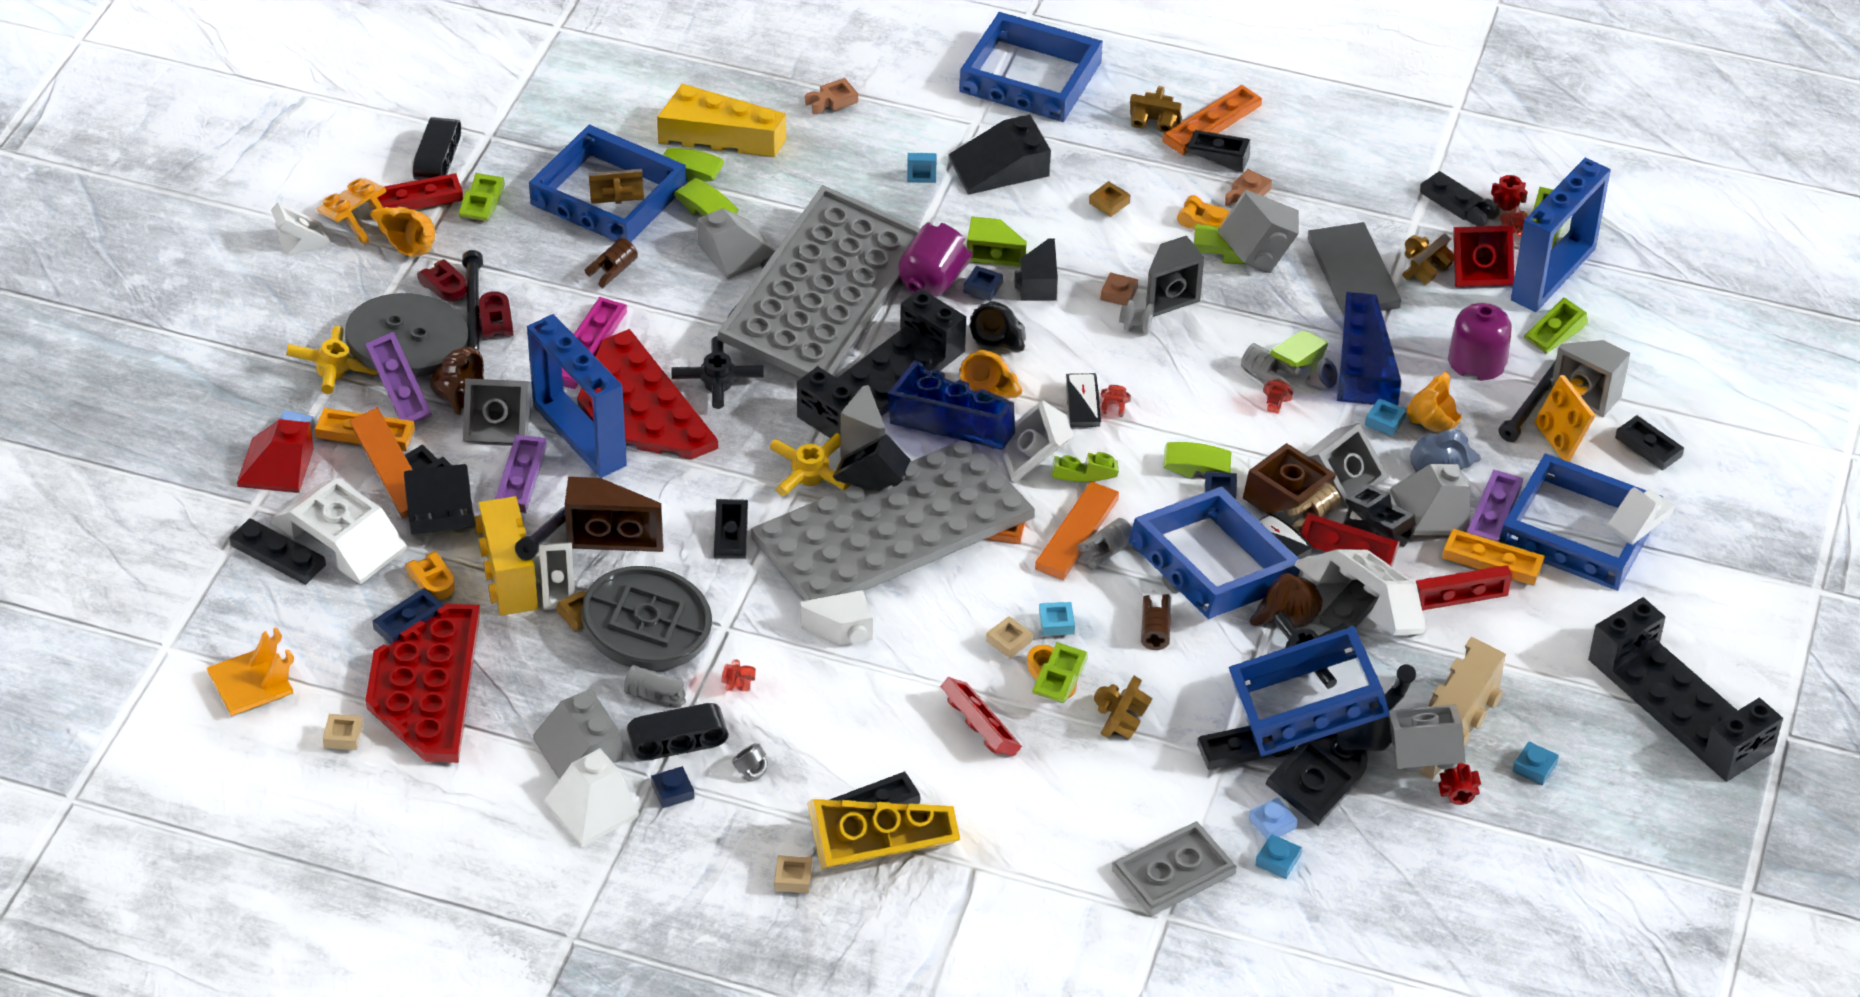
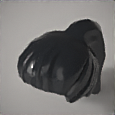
M990 301L974 309L970 316L969 328L973 339L980 347L988 350L1008 349L1013 353H1020L1024 350V341L1026 340L1025 326L1018 321L1010 308L999 302Z

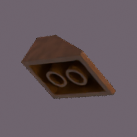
M568 477L564 506L567 542H572V549L663 552L662 503L602 478Z

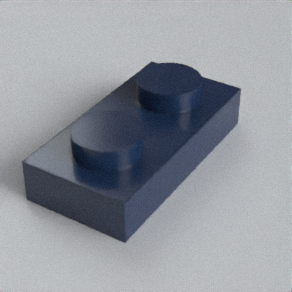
M423 588L372 620L373 629L387 642L392 644L400 639V633L419 621L425 623L437 615V610L444 605Z

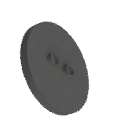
M413 293L382 295L362 303L350 314L345 328V341L350 353L360 363L375 371L377 370L366 349L365 343L394 332L415 377L434 374L436 369L442 366L443 358L453 350L466 347L468 342L466 321L455 308L436 298Z
M629 566L610 571L593 582L583 599L581 622L591 644L609 659L628 667L636 665L648 670H664L689 662L703 650L710 636L712 613L702 592L684 577L662 568Z

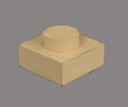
M1008 616L986 633V642L1010 659L1032 642L1033 633Z
M329 714L322 739L324 748L357 750L363 728L362 716Z
M778 855L774 891L809 894L812 858Z

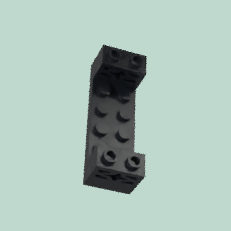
M920 288L901 303L900 330L837 378L817 366L797 381V417L828 438H831L836 433L841 435V412L862 386L869 385L882 417L965 352L966 316Z
M1642 597L1597 623L1593 633L1588 660L1725 782H1728L1774 753L1783 717L1760 697L1739 710L1734 708L1660 643L1666 616L1647 599Z

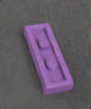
M391 332L365 343L366 349L398 418L414 421L415 424L431 417L432 413L395 333Z
M515 435L495 499L516 496L520 512L527 513L546 452V438Z
M1493 469L1467 533L1499 542L1503 523L1515 505L1524 478Z

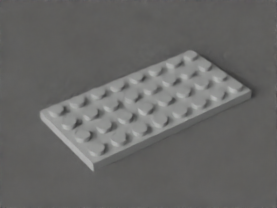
M822 185L718 331L717 340L800 378L817 366L835 376L900 280L898 270L900 258L920 228Z
M965 438L910 461L905 472V479L895 487L889 486L881 491H876L855 485L850 486L845 490L838 491L752 527L751 537L802 598L807 601L868 590L1035 518V508L969 438Z

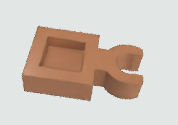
M846 78L820 86V92L813 91L805 94V105L812 104L813 114H819L829 106L835 111L858 103V93Z
M1247 169L1232 183V190L1226 194L1225 206L1228 207L1231 203L1237 202L1245 190L1264 196L1271 189L1272 180Z

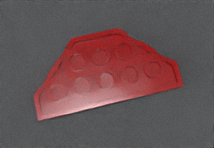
M630 329L602 340L595 357L622 384L625 442L627 444L637 445V450L661 454L663 450L679 453V458L690 460L719 449L716 436ZM581 388L577 397L578 406L594 422L592 398ZM597 388L594 391L598 393L602 390L600 388Z
M446 604L439 608L437 615L425 623L423 621L417 622L400 633V639L389 646L383 644L373 651L365 699L366 709L425 762L459 763L480 620V605Z

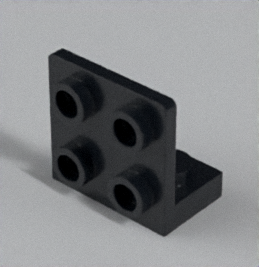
M466 464L404 472L411 534L475 527L468 467Z

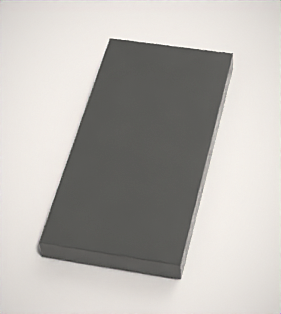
M1364 222L1308 230V241L1343 316L1401 308L1402 300Z

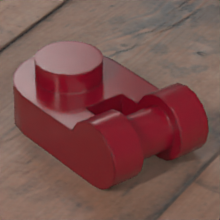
M445 259L436 262L431 269L424 268L417 272L420 284L424 288L428 287L444 301H458L465 297L467 293L466 279Z
M498 291L483 294L479 299L483 339H490L492 335L504 334V337L514 336L508 297ZM502 320V322L491 323V321Z

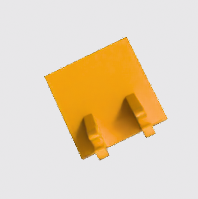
M358 178L347 185L348 189L340 194L334 193L327 196L322 201L323 204L316 209L319 214L337 223L345 219L358 240L366 244L369 242V239L351 211L366 201L373 210L383 208L377 198L387 191L384 186L371 180Z
M1560 375L1534 423L1560 458L1570 462L1596 415L1581 397L1588 390V387H1581L1583 381L1572 379L1570 382L1565 375Z
M273 628L272 637H269L267 631H264L255 650L206 667L207 673L230 716L293 694V688L288 681L289 667L294 662V656L290 650H285L286 657L284 659H281L279 653H276L277 644L282 639V634L278 628Z

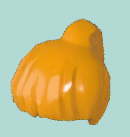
M383 207L371 211L370 216L377 222L380 231L385 233L388 241L391 242V245L399 253L410 257H418L427 254L431 250L432 244L435 241L436 230L432 220L425 214L404 207Z
M978 350L975 353H970L963 360L959 368V379L965 390L973 397L993 399L1001 396L1009 399L1017 398L1022 394V387L1018 383L1016 374L1009 370L1008 365L998 354L991 351Z
M1447 371L1443 372L1440 376L1434 377L1411 400L1406 412L1411 423L1421 424L1426 429L1436 433L1452 430L1459 424L1462 415L1457 413L1455 399L1449 394L1450 375Z

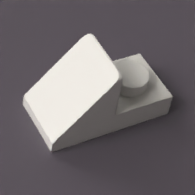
M279 202L270 210L276 221L275 226L281 232L279 241L286 255L320 248L330 243L322 223Z
M1633 487L1608 523L1607 528L1633 545L1673 514L1675 505L1651 489L1643 493Z

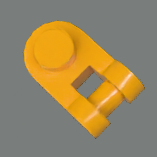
M1190 195L1184 202V208L1179 211L1177 221L1182 226L1195 229V224L1220 227L1230 212L1223 207L1204 203L1196 195Z
M436 551L427 554L425 559L421 561L412 560L405 564L408 576L412 581L416 582L420 589L425 588L438 600L447 599L453 594L455 590L454 576Z

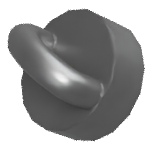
M1327 358L1314 361L1305 380L1306 385H1314L1319 390L1334 387L1337 383L1338 373L1333 362Z
M754 743L738 753L733 758L732 764L747 779L757 780L767 771L768 761L765 757L766 753L760 744ZM759 762V768L755 772H751L750 768Z

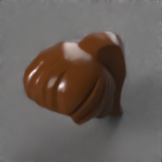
M470 346L453 350L443 358L442 366L437 368L431 377V390L437 397L448 401L452 405L454 412L458 415H461L462 408H464L465 378L484 379L482 355Z
M1285 573L1268 587L1264 599L1257 606V610L1249 622L1251 625L1272 622L1276 614L1283 612L1293 625L1307 626L1321 611L1323 599L1314 583L1306 578Z

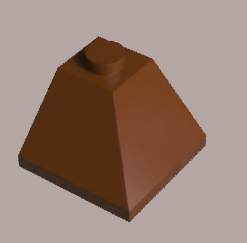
M1285 443L1248 471L1242 499L1266 514L1296 508L1333 481L1336 473L1288 443Z

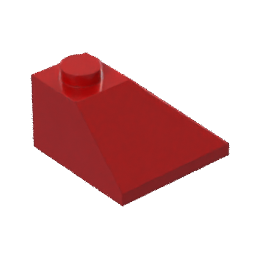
M1513 225L1453 227L1455 287L1513 285L1515 277Z
M279 419L254 436L241 468L237 487L299 493L314 450L310 422Z

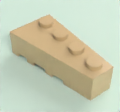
M1472 636L1465 645V658L1463 661L1458 658L1455 659L1450 667L1451 673L1446 680L1445 686L1439 683L1428 707L1456 705L1463 724L1464 747L1469 740L1470 732L1473 728L1479 729L1488 709L1490 707L1494 709L1502 697L1503 691L1500 690V684L1506 653ZM1437 765L1423 767V770L1418 771V773L1433 780L1441 769Z

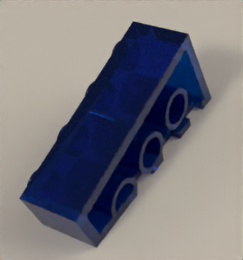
M1346 292L1337 401L1374 405L1380 398L1398 405L1402 380L1377 295Z
M916 360L913 361L888 392L890 424L1000 450L1005 448L1015 434L1014 402L984 389L974 391L969 388V383L960 379L956 382L946 379L945 373L937 369L931 372L923 369V363Z

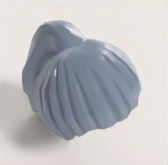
M1458 429L1443 431L1439 434L1429 433L1417 441L1410 454V461L1416 472L1430 464H1458L1462 470L1481 460L1480 455L1470 447L1468 437Z

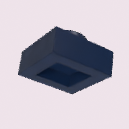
M976 265L964 282L963 292L991 301L1003 284V274Z
M1206 471L1204 493L1223 487L1236 499L1237 473Z
M683 766L651 775V785L662 808L695 799L693 786Z

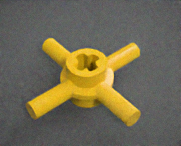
M334 326L330 339L324 341L322 347L317 350L288 343L286 356L315 362L317 365L316 372L323 378L321 391L324 394L333 393L335 380L340 379L347 370L375 376L378 373L366 367L357 359L350 357L349 347L342 342L344 329L341 326Z
M836 433L821 447L816 444H805L799 447L798 450L778 439H774L770 444V450L792 461L793 471L776 487L777 493L784 497L799 483L814 486L823 480L842 490L850 487L851 484L836 481L833 478L835 471L829 468L828 457L840 447L841 435Z

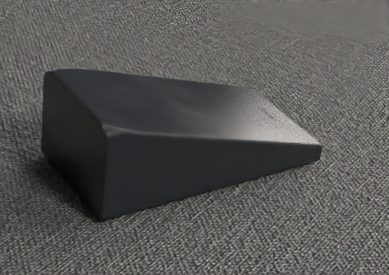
M1194 130L1187 151L1232 170L1244 172L1250 157V139Z
M716 499L714 558L746 559L748 500Z

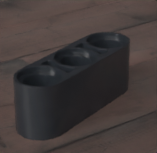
M430 117L414 158V180L448 174L461 137L460 120Z
M704 703L639 716L631 720L627 725V732L634 755L638 760L642 761L714 748L725 743L729 737L721 708L715 703Z

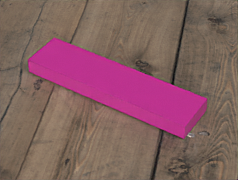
M599 297L575 331V337L596 356L602 340L614 333L626 315L627 305ZM562 368L563 386L576 389L578 383Z

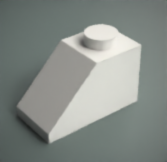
M572 542L541 544L539 546L543 610L556 609L559 601L575 594Z
M863 590L800 602V625L802 629L840 646L873 640V616Z

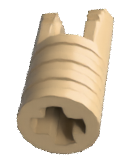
M1327 484L1300 506L1285 510L1288 516L1299 513L1303 514L1291 526L1299 533L1302 532L1307 513L1324 517L1339 507L1341 504L1340 495L1334 486Z

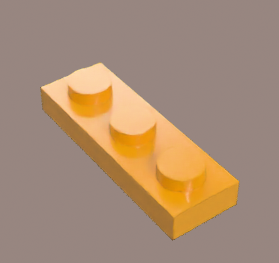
M324 408L315 427L316 438L361 445L349 420L363 413ZM384 417L401 450L406 452L415 431L414 421Z
M1452 529L1442 555V559L1479 570L1508 565L1512 573V580L1532 586L1537 581L1545 557L1544 555L1457 529Z

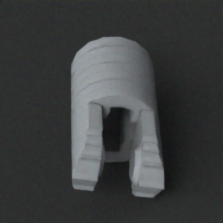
M1252 343L1242 357L1241 367L1287 391L1290 384L1284 377L1276 374L1278 369L1296 377L1301 368H1293L1272 357L1271 351L1256 343Z
M1117 518L1077 546L1081 553L1089 551L1093 546L1098 550L1099 553L1086 562L1090 570H1093L1130 544L1128 541L1132 526L1127 520Z
M636 665L630 667L624 683V692L626 694L651 700L652 702L672 705L673 707H681L686 703V693L683 689L684 683L679 679L646 668H640Z

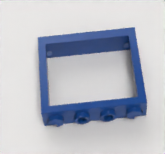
M998 12L960 69L959 92L1064 122L1101 64L1103 41ZM999 41L1078 63L1077 68L1061 93L980 70Z
M589 124L529 182L530 204L613 241L624 238L632 242L676 198L674 192L686 184L685 164ZM590 156L624 170L642 169L643 178L659 184L625 219L557 190Z
M1585 157L1524 220L1511 301L1537 312L1595 251L1610 178V168ZM1572 216L1569 232L1551 250L1554 234ZM1534 219H1537V220L1541 221V223L1539 224V223H1537V222H1535V221H1533V220H1534Z
M554 314L528 325L527 336L533 407L600 478L627 466L622 384ZM562 368L592 398L594 422L564 392ZM600 388L602 391L596 393L594 390Z
M1545 453L1503 523L1500 543L1544 555V564L1619 591L1650 532L1633 545L1627 542L1618 558L1521 522L1544 481L1619 508L1633 487L1643 493L1647 490ZM1512 535L1518 537V540L1511 538ZM1609 571L1615 573V576L1609 575Z
M1223 487L1135 517L1128 541L1207 619L1263 599L1268 587L1282 574L1289 573L1299 576L1300 569L1294 566L1299 558ZM1211 518L1263 569L1216 586L1163 534Z
M1355 626L1228 667L1237 697L1261 757L1390 716L1383 688ZM1351 647L1352 651L1345 653L1344 649ZM1356 658L1368 684L1367 686L1262 720L1259 719L1249 694L1250 692ZM1249 680L1250 684L1246 685L1245 681ZM1377 701L1379 707L1370 709L1369 703ZM1272 735L1273 741L1263 744L1262 738Z

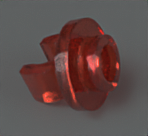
M1513 207L1511 213L1508 212L1500 215L1502 225L1499 226L1513 225V234L1516 232L1519 236H1522L1524 220L1528 217L1527 213L1521 211L1519 207Z
M1273 380L1264 384L1263 392L1268 396L1266 402L1268 404L1267 411L1279 414L1282 402L1292 400L1294 393L1286 382Z
M1109 385L1108 388L1101 390V397L1104 398L1102 402L1103 414L1107 415L1108 407L1111 404H1117L1119 406V417L1124 416L1126 410L1125 403L1131 401V394L1126 392L1127 389L1125 387Z
M733 659L731 664L726 663L721 677V682L726 684V691L732 692L735 687L740 691L749 692L751 681L755 680L756 668L749 665L740 666V660Z

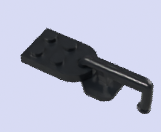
M1404 664L1398 668L1397 679L1385 694L1389 711L1393 710L1404 698L1411 682L1415 680L1416 670L1413 666ZM1377 701L1369 703L1370 709L1379 707ZM1389 716L1298 745L1268 777L1265 784L1319 826L1361 780L1367 768L1368 758L1366 751H1384L1392 744Z

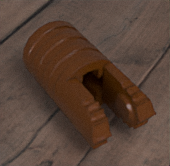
M620 238L584 270L585 274L590 277L602 268L606 274L600 278L598 285L603 289L638 258V252L630 241Z
M1169 594L1162 595L1161 607H1153L1150 595L1143 596L1141 643L1147 649L1162 650L1170 644L1172 596Z

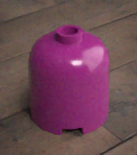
M927 222L921 227L901 256L898 270L901 280L909 291L915 293L921 288L937 297L952 285L972 259V251H967L963 245L965 238L954 228L945 223L933 226L930 225V222Z
M1476 303L1462 309L1457 315L1449 346L1448 362L1451 368L1459 375L1464 376L1467 373L1478 376L1477 380L1484 381L1494 379L1503 374L1504 368L1508 364L1512 324L1508 315L1501 308L1488 303Z

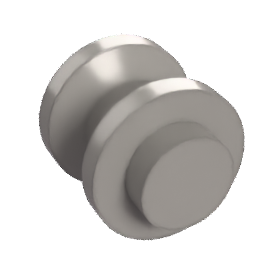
M1129 300L1127 306L1122 305L1119 323H1124V330H1130L1133 325L1141 326L1143 333L1148 334L1152 323L1154 304H1148L1143 309L1137 308L1135 302Z

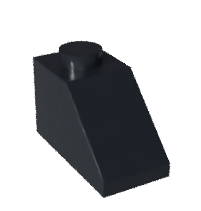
M1048 238L1020 259V271H1014L1015 289H1020L1021 301H1057L1058 274L1055 238Z
M885 434L842 457L833 478L838 482L881 491L889 486L895 487L905 479V472L911 460Z

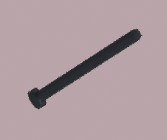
M469 250L462 255V265L467 269V347L470 346L479 351V268L483 265V255L479 251Z
M1556 360L1512 419L1504 421L1499 427V435L1505 441L1515 442L1521 435L1520 427L1551 387Z
M565 507L558 510L531 536L522 537L516 543L515 552L520 559L531 560L538 554L539 546L566 521Z

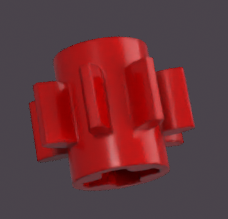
M1515 175L1500 177L1499 184H1492L1491 195L1493 196V203L1495 202L1504 211L1519 209L1520 202L1526 203L1528 191L1525 190L1526 183L1522 182Z
M1458 763L1457 767L1445 769L1444 773L1439 774L1441 779L1438 783L1441 797L1448 796L1450 803L1456 805L1468 804L1473 801L1475 795L1480 794L1478 788L1481 785L1479 772H1471L1470 765Z

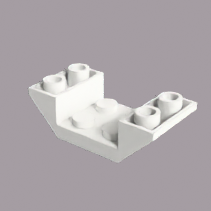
M337 477L316 485L271 518L273 525L292 538H295L305 530L336 552L338 570L360 585L407 550V545L383 509Z
M1333 550L1296 561L1294 566L1303 571V577L1314 584L1330 583L1334 585L1335 583L1350 582L1351 579H1358L1365 584L1364 589L1368 593L1379 597L1368 618L1377 624L1376 628L1381 633L1390 637L1394 635L1409 636L1410 634L1424 633L1426 627L1417 584L1370 551Z

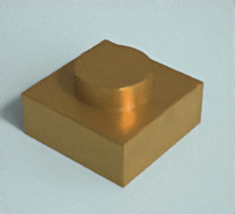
M1108 181L1089 195V204L1112 217L1130 204L1131 194Z
M584 590L559 601L556 611L575 632L583 629L581 610L586 594Z

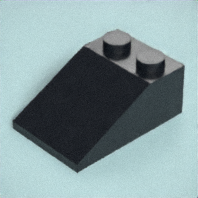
M1030 114L1003 120L948 154V159L968 195L1050 176L1051 149Z

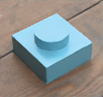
M1072 602L1039 603L1042 636L1075 634Z

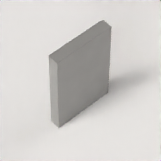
M1198 821L1112 863V871L1150 916L1236 874L1237 868Z

